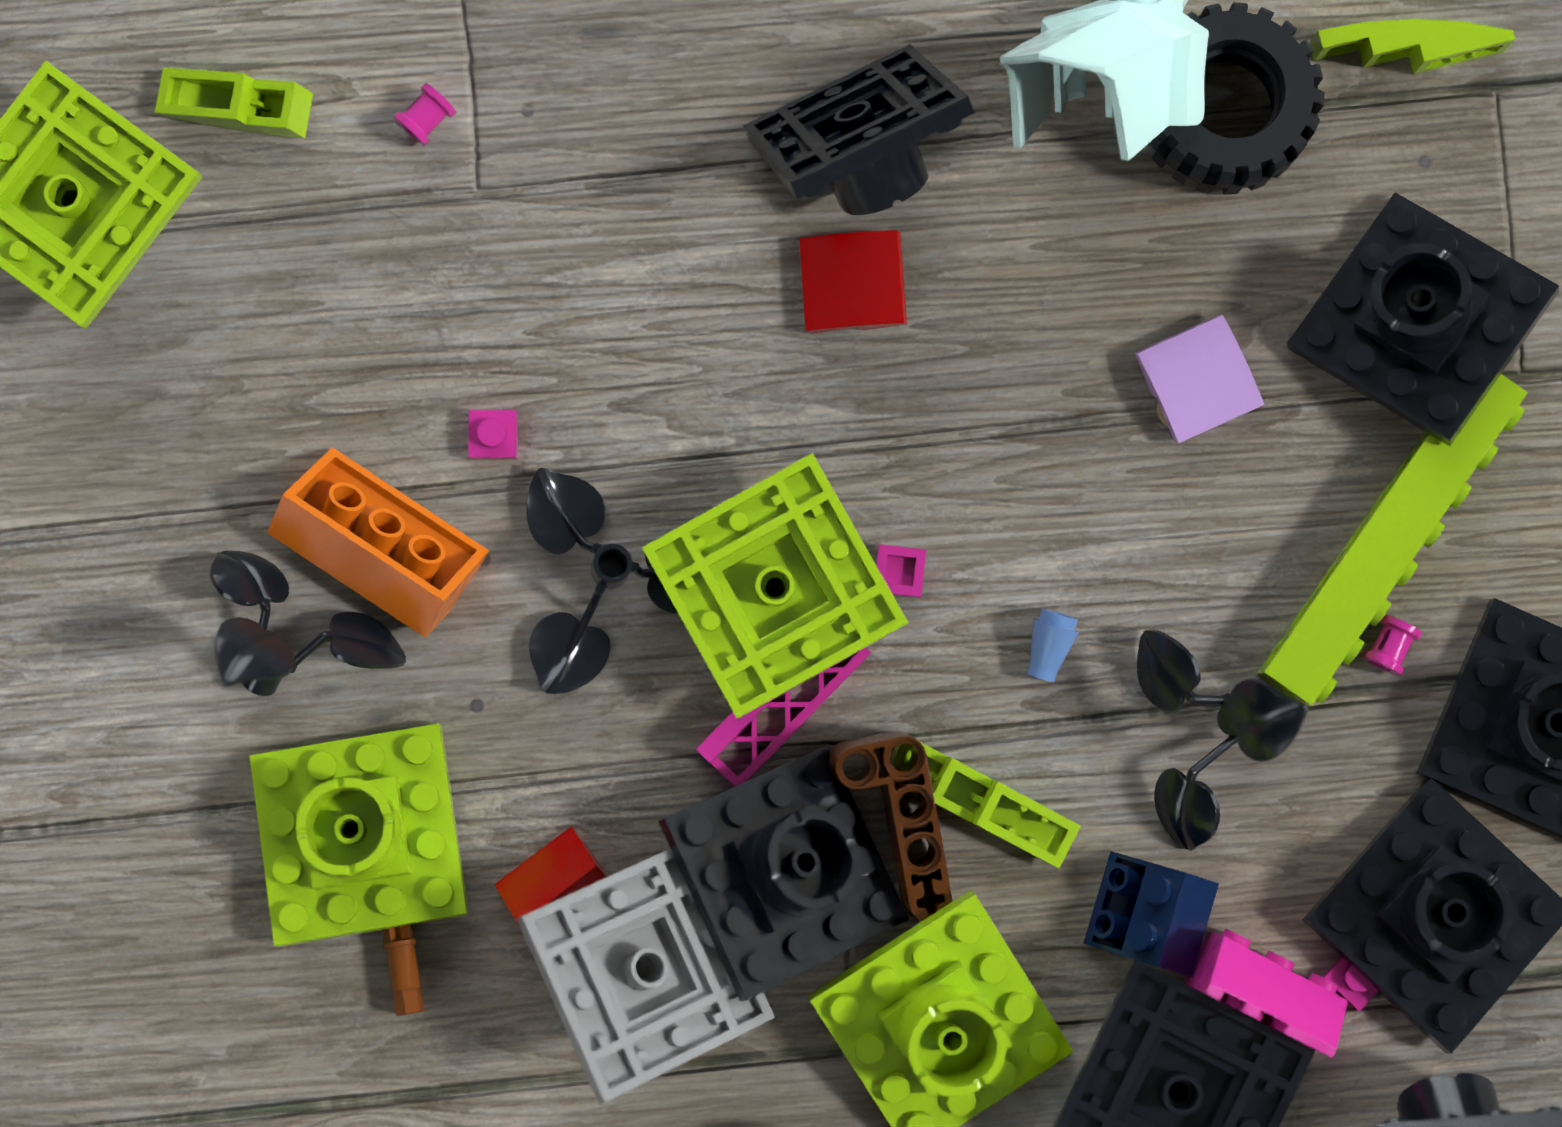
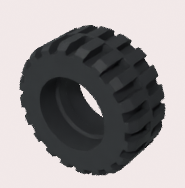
M1233 2L1229 11H1222V6L1219 3L1205 6L1199 16L1194 12H1190L1187 16L1208 30L1206 64L1213 62L1234 63L1251 71L1262 82L1271 104V114L1266 125L1257 134L1245 138L1222 137L1210 132L1201 124L1168 126L1146 145L1153 146L1155 153L1152 159L1160 168L1168 164L1175 170L1171 178L1183 185L1187 178L1198 183L1197 191L1209 194L1214 187L1222 188L1224 195L1238 194L1243 187L1247 186L1252 191L1265 186L1272 177L1278 178L1308 145V141L1316 132L1320 122L1318 113L1324 106L1325 92L1318 90V85L1323 80L1320 64L1311 65L1309 61L1314 53L1309 42L1304 40L1298 43L1293 37L1297 28L1287 20L1282 26L1273 22L1271 19L1274 12L1261 7L1257 15L1248 13L1247 3Z

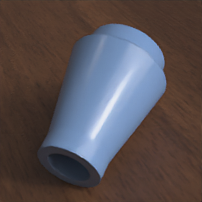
M1041 609L1039 619H1033L1028 675L1055 682L1057 672L1079 634V631L1075 630L1078 622L1077 618L1049 609Z

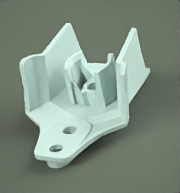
M1098 0L1045 17L1042 20L1041 33L1025 41L1000 57V65L1007 70L1011 102L1013 148L1021 149L1046 116L1051 113L1053 79L1055 112L1062 113L1068 101L1086 96V71L1096 73L1105 87L1106 117H1114L1121 160L1129 161L1168 126L1200 124L1205 111L1204 73L1209 33L1206 28L1183 13L1188 0Z

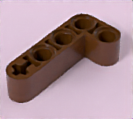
M891 731L846 740L837 744L829 756V769L838 781L851 789H865L881 785L900 897L903 905L915 917L923 921L952 902L930 770L924 746L917 739L902 731ZM901 743H908L911 748L910 760L901 767H893L890 761L892 749ZM852 753H862L864 757L863 770L858 775L845 776L843 772L845 758ZM909 791H917L920 797L918 808L912 813L901 814L899 810L900 798ZM926 839L928 843L926 855L918 861H910L907 857L909 845L914 840ZM915 875H923L924 883L935 893V895L928 897V905L925 907L917 901V899L924 897L923 882Z

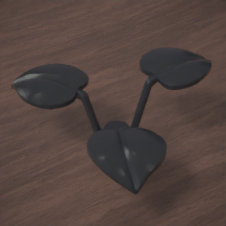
M539 468L530 484L526 503L527 523L532 537L538 545L552 554H564L572 549L577 542L582 549L595 555L591 564V576L597 583V586L580 622L575 616L567 612L552 613L537 623L530 637V659L541 690L546 694H563L577 690L592 681L602 671L608 660L610 641L607 634L599 628L588 626L605 589H614L621 586L627 580L629 574L634 573L639 577L649 578L647 593L650 600L657 607L672 614H678L646 555L645 561L648 569L641 568L637 562H632L630 553L621 545L607 544L602 547L599 543L593 544L585 539L595 535L601 529L605 519V504L595 487L578 477L560 474L546 468Z
M223 551L217 553L210 568L211 581L216 590L224 598L243 606L259 604L261 609L259 624L248 618H230L224 621L217 631L215 655L224 686L241 682L248 691L256 695H272L277 690L283 677L294 673L304 659L326 642H331L330 650L334 657L355 667L389 669L405 665L406 656L391 632L375 618L358 612H342L334 615L329 623L331 631L320 633L294 656L288 643L276 637L273 631H267L271 612L269 602H284L289 595V585L284 574L267 559L249 552Z
M1148 629L1143 631L1140 637L1137 656V675L1145 696L1152 704L1166 711L1179 709L1185 699L1192 704L1220 705L1221 709L1217 715V722L1220 729L1229 735L1227 739L1188 770L1187 775L1176 768L1167 769L1159 776L1155 786L1154 802L1161 824L1175 842L1184 849L1193 851L1215 835L1220 822V807L1216 796L1208 785L1201 781H1196L1197 775L1236 743H1238L1241 751L1247 757L1255 761L1266 762L1278 757L1297 736L1309 707L1287 697L1272 685L1258 679L1240 681L1234 686L1230 694L1226 693L1220 696L1198 695L1192 690L1200 683L1201 673L1193 655L1185 646L1171 636L1158 630Z

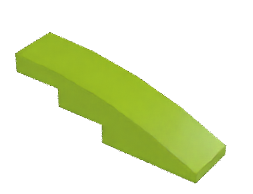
M1399 19L1366 21L1318 30L1309 44L1314 50L1312 54L1313 61L1359 50L1363 68L1409 57L1414 75L1503 53L1516 38L1513 30L1465 21Z
M920 742L927 754L935 804L1060 869L1081 825ZM901 743L896 745L890 756L893 767H901L910 760L911 748L909 744ZM910 791L919 796L917 791Z

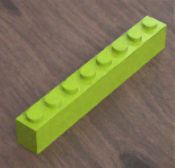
M1501 374L1451 446H1448L1427 432H1423L1256 673L1258 677L1287 697L1307 706H1312L1315 701L1322 704L1329 697L1338 682L1332 677L1342 662L1349 665L1358 655L1365 643L1359 638L1369 623L1376 626L1385 616L1391 606V602L1386 598L1394 586L1397 584L1403 587L1417 569L1418 563L1413 561L1416 554L1423 545L1430 548L1445 528V525L1440 522L1449 507L1455 510L1460 506L1472 488L1466 482L1476 468L1480 471L1484 470L1497 453L1499 448L1493 444L1502 430L1510 432L1524 414L1525 409L1520 404L1528 394L1527 391Z

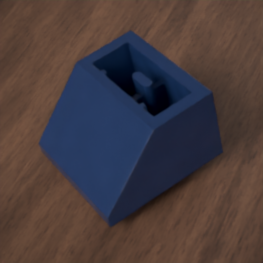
M1110 851L1084 944L1192 977L1219 883Z

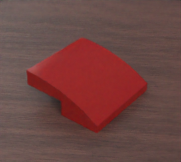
M862 231L799 238L806 332L815 334L852 328L871 330L907 325L900 231Z

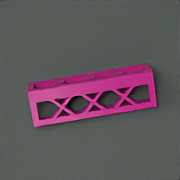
M864 648L857 652L845 667L828 668L819 673V693L811 702H790L789 690L785 692V702L769 701L739 719L732 712L696 750L734 787L748 781L871 652ZM824 673H838L824 687ZM805 707L790 721V708ZM764 708H785V729L778 736H757V716ZM752 722V736L737 737ZM731 742H752V763L739 776L718 758ZM757 742H771L757 756Z

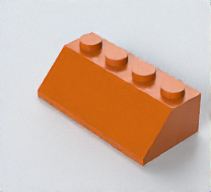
M333 447L282 495L267 534L425 638L450 612L489 553L487 548Z

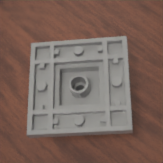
M671 849L665 850L516 919L599 1104L605 1103L775 1018L764 992L740 1002Z

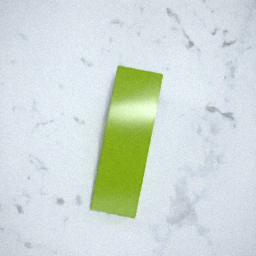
M163 67L155 113L164 117L219 128L305 139L314 93L296 82L253 79L245 73Z

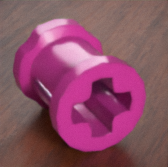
M428 83L423 84L421 87L422 94L404 113L397 112L393 116L396 122L422 146L429 142L428 135L446 116L452 117L456 113L453 106Z
M1385 614L1380 621L1383 626L1371 650H1366L1362 658L1383 671L1401 676L1404 671L1401 664L1413 640H1419L1422 632L1403 620Z

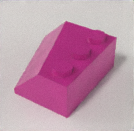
M1226 928L1222 935L1208 932L1200 948L1192 977L1186 976L1184 984L1333 1058L1348 1000L1335 994L1338 985L1315 973H1311L1308 980L1292 972L1295 963L1269 950L1266 956L1263 957L1248 949L1251 944L1250 940Z

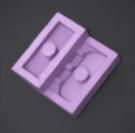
M1222 314L1135 352L1150 393L1157 398L1173 441L1181 443L1265 405L1246 359Z

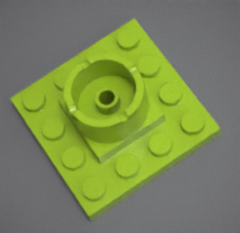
M45 60L0 119V267L86 330L203 176Z
M813 453L642 547L737 719L908 624L905 615ZM770 582H780L784 586L783 594L779 597L768 595L766 586Z
M439 723L249 755L275 947L469 915L443 731ZM357 823L359 827L357 835L347 839L346 833L348 828L352 824Z
M972 889L807 995L891 1127H959L1074 1052Z

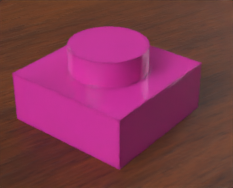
M469 410L468 457L470 460L518 459L517 410Z
M879 544L876 566L894 596L921 598L926 549Z
M1341 956L1322 976L1337 984L1336 992L1348 1000V1003L1357 1011H1361L1378 992L1368 979Z

